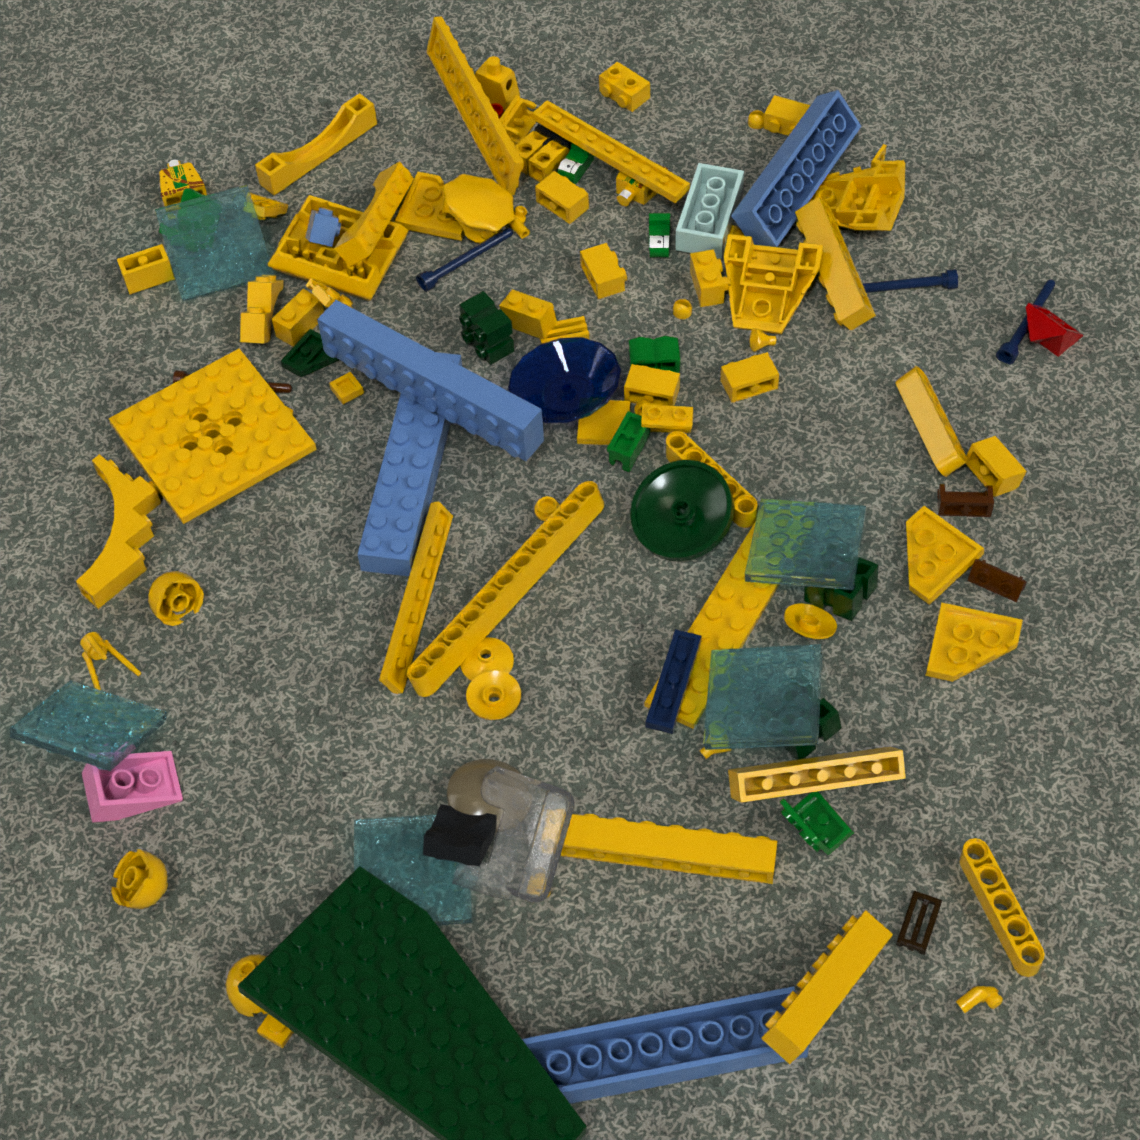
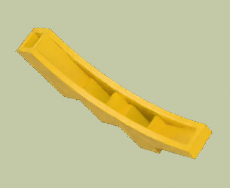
M100 454L92 459L97 474L112 492L114 499V521L103 551L92 566L76 580L81 594L97 609L147 570L143 562L145 557L139 548L154 537L151 529L153 524L146 515L161 504L158 496L160 492L152 481L147 482L141 476L133 480L129 474L125 473L123 475L111 459L107 461Z

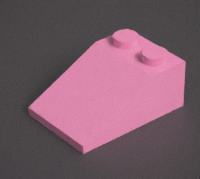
M172 751L90 756L82 771L92 822L116 821L183 800Z

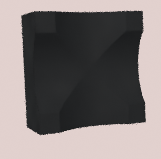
M441 804L431 828L424 834L423 855L434 857L438 860H449L463 863L464 865L480 867L495 836L497 815L489 813L468 815L455 810L451 806Z

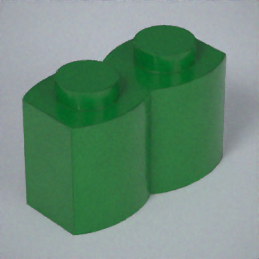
M662 336L655 339L637 337L629 340L630 367L631 364L660 370H670L676 373L680 372L678 338Z

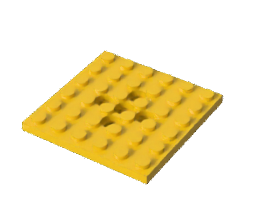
M240 348L108 418L111 426L182 524L189 522L317 450L314 441Z

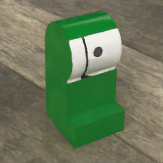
M571 143V150L560 163L557 173L567 177L572 183L577 184L594 161V155Z
M649 213L650 258H669L670 213Z

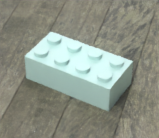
M698 163L676 228L677 251L695 253L714 249L716 258L722 259L728 234L734 222L731 215L738 207L742 197L744 171Z

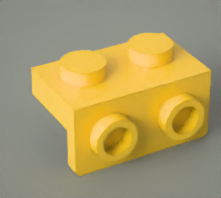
M642 404L641 426L651 428L650 432L680 431L691 433L693 407Z

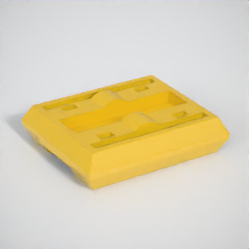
M309 195L278 243L277 249L268 262V267L309 282L312 278L335 291L370 301L409 230L401 224L390 221L371 255L349 267L334 248L341 236L359 219L363 212ZM319 208H326L332 210L333 215L339 218L338 222L341 223L338 237H334L332 247L309 242L305 238L312 210L319 211Z

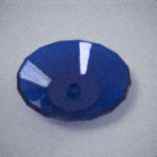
M583 337L559 338L540 344L520 359L511 372L508 391L541 408L543 423H569L592 415L610 401L619 387L621 368L616 355L600 342Z

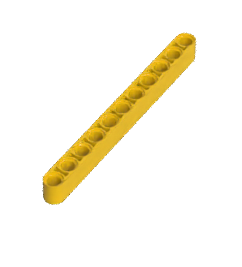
M585 481L579 484L409 666L407 677L417 695L428 697L434 694L600 514L605 504L594 481Z

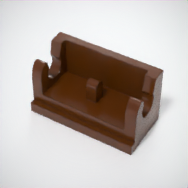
M939 484V489L937 490L938 516L991 517L994 506L993 486L987 485V491L953 492L945 491V484Z

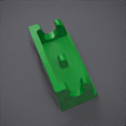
M628 411L608 445L607 452H609V462L612 466L616 460H619L623 464L622 469L630 473L650 437L651 428L642 427V416Z

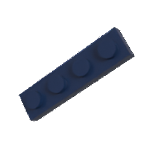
M675 629L647 715L646 728L673 734L702 642L701 635Z

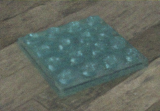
M248 185L155 209L182 302L246 285L248 281L255 280L256 276L275 275L273 269L268 267L270 258Z
M761 499L745 570V582L854 590L866 518V506Z
M821 644L711 650L703 740L705 750L818 745L823 651Z
M70 680L10 727V738L19 740L27 745L45 749L50 753L69 757L74 761L96 766L101 770L111 771L166 722L167 712Z
M437 814L354 820V871L361 866L427 911L437 926L472 923L471 865H464L463 863L449 860H438L434 857L423 855L424 834L431 828Z

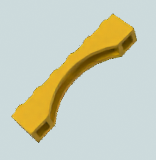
M359 93L341 106L331 123L311 142L289 152L271 153L256 163L255 168L259 184L272 195L278 194L377 125L374 104Z
M400 161L379 173L373 183L375 195L371 203L359 219L341 236L334 248L349 267L371 255L414 180L410 171Z

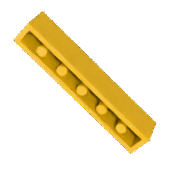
M818 196L795 211L798 219L796 225L806 238L803 240L804 243L824 246L818 279L822 286L827 289L828 294H826V298L836 311L833 315L840 326H846L849 330H854L876 315L832 210Z
M891 746L728 770L731 798L739 802L906 779L903 750Z
M865 910L858 918L852 915L841 928L845 933L842 936L838 933L827 945V948L831 951L827 955L823 952L812 964L815 971L812 974L808 971L796 984L800 990L797 993L792 991L783 1000L781 1006L785 1009L781 1014L776 1011L765 1023V1026L769 1029L761 1039L787 1063L791 1064L804 1052L893 934L868 911Z

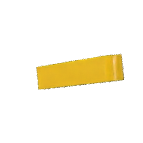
M915 366L896 380L895 384L938 471L947 477L967 463L968 459L927 376L918 366Z
M680 431L670 433L666 438V458L668 461L694 460L703 462L716 469L723 476L732 491L734 498L733 522L743 528L753 526L757 519V500L685 433Z
M969 839L963 845L959 861L960 866L1014 969L1022 976H1034L1040 970L1045 953L988 845L981 839ZM968 854H976L980 859H972ZM981 879H989L994 884H985ZM995 904H1002L1008 910H999ZM1008 930H1017L1021 936H1013ZM1022 956L1032 957L1035 963L1026 962Z

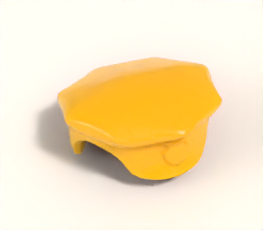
M461 174L443 186L445 199L442 214L450 213L462 226L465 236L474 242L482 243L499 233L502 227L512 222L515 218L513 195L498 185L493 179Z

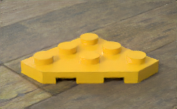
M417 172L397 214L395 223L401 224L411 231L462 241L465 235L462 226L450 213L442 214L445 196L443 190L444 182L441 177Z
M926 506L921 507L906 521L909 590L930 605L973 565L975 559H979L984 555V548Z
M941 602L925 676L953 682L1016 649L1023 620Z

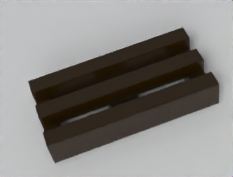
M914 891L896 945L907 947L911 951H919L920 954L925 955L942 900ZM918 899L923 901L911 939L908 940L905 939V935ZM930 903L934 905L922 944L916 941L928 904Z

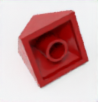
M1031 303L1027 304L1026 313L1030 342L1040 343L1059 357L1083 337V334L1047 308Z

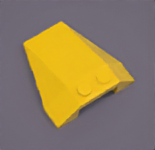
M880 161L875 163V167L862 170L861 166L853 168L854 172L840 175L839 172L828 174L810 199L812 201L819 196L830 206L838 226L861 231H891L905 197V161Z
M728 234L724 252V263L733 327L745 330L757 328L762 332L782 335L820 269L824 246L799 242L798 250L754 245L753 239L750 236Z

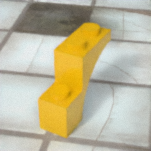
M276 275L256 276L255 280L248 281L247 311L241 312L240 342L261 344L270 342L274 306L279 293L283 290L284 280H276Z

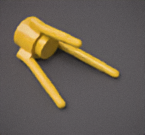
M90 632L81 639L80 645L84 649L82 657L86 661L96 693H100L101 688L92 659L106 660L107 651L137 676L141 675V672L112 647L108 640H103L99 633Z

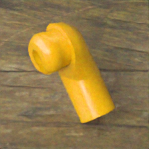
M517 206L514 211L515 218L509 223V226L523 239L530 234V230L524 225L527 209L523 206Z
M975 986L960 997L956 1003L964 1013H967L978 1003L984 1002L991 1009H995L1002 1003L1003 998L998 994L999 990L993 986Z

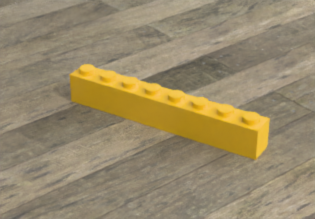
M557 810L555 812L547 811L542 837L543 854L773 884L777 841L765 836L753 838L745 837L735 832L722 834L714 833L712 830L704 828L691 830L685 829L680 825H670L668 827L656 825L650 821L637 823L620 817L607 819L599 818L595 814L576 815L565 810Z

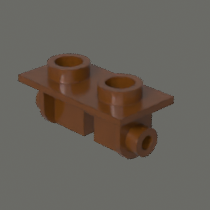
M975 559L967 580L1014 602L1018 601L1021 591L1024 590L1027 581L1023 580L1022 576L1017 577L986 563L984 559L982 561Z

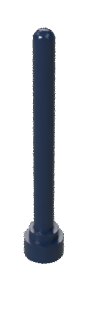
M506 228L433 272L423 271L416 276L418 285L425 292H428L435 287L438 279L513 235L512 229Z
M956 269L941 273V276L862 284L866 293L942 285V288L957 289L958 274Z
M1049 279L1046 281L1033 304L1041 307L1044 305L1055 287L1054 280ZM1027 314L1011 340L1002 344L998 349L996 357L999 361L1011 365L1018 357V346L1028 331Z

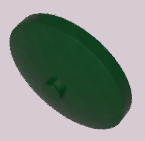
M678 460L667 463L651 472L636 490L630 510L632 528L642 545L659 558L669 561H688L699 558L713 550L724 539L730 529L734 517L732 491L723 476L710 465L694 460Z

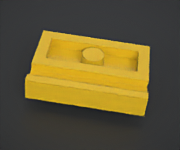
M312 278L305 285L312 290V293L327 308L335 300L352 308L353 302L343 294L340 296L332 288Z

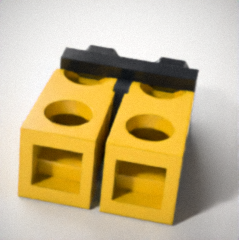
M538 124L535 127V131L530 132L515 145V149L524 162V168L521 172L526 175L529 173L530 177L541 182L559 168L560 163L571 150L572 142Z

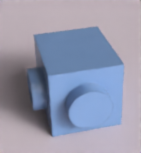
M319 208V211L312 210L305 238L309 242L332 247L334 237H338L341 223L338 222L339 218L333 215L332 210L326 208Z

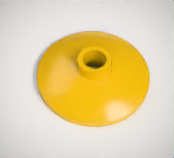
M798 603L790 605L785 610L784 620L793 631L804 637L826 639L833 636L837 630V623L833 616L817 606Z
M486 637L470 653L460 667L463 674L472 681L476 676L487 671L496 670L509 674L514 664L512 650L505 642L496 638ZM482 655H491L489 658H482Z
M496 670L487 671L479 674L470 682L466 691V700L470 710L478 717L487 720H499L509 716L517 709L521 701V689L517 680L510 674ZM492 697L499 698V700L494 702L489 701Z

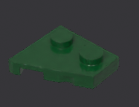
M309 329L281 360V366L299 377H304L339 361V359L328 356L324 352L320 333Z

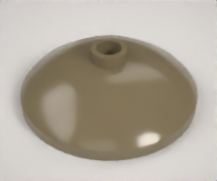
M479 759L462 765L453 773L447 787L448 805L455 810L468 815H483L486 813L497 815L495 833L504 832L519 825L527 816L532 801L531 789L525 777L511 765L493 759Z

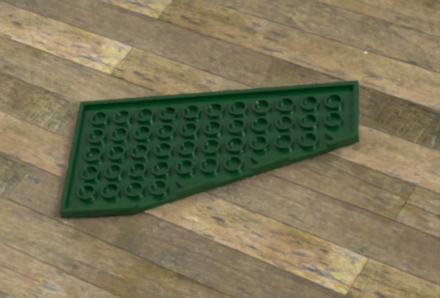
M361 866L238 984V990L241 994L440 1140H581L586 1134V1124L428 912Z

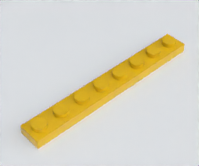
M548 100L532 112V120L674 203L690 190L689 182Z
M439 501L430 504L379 681L395 694L403 693L405 688L407 669L413 660L453 519V515Z

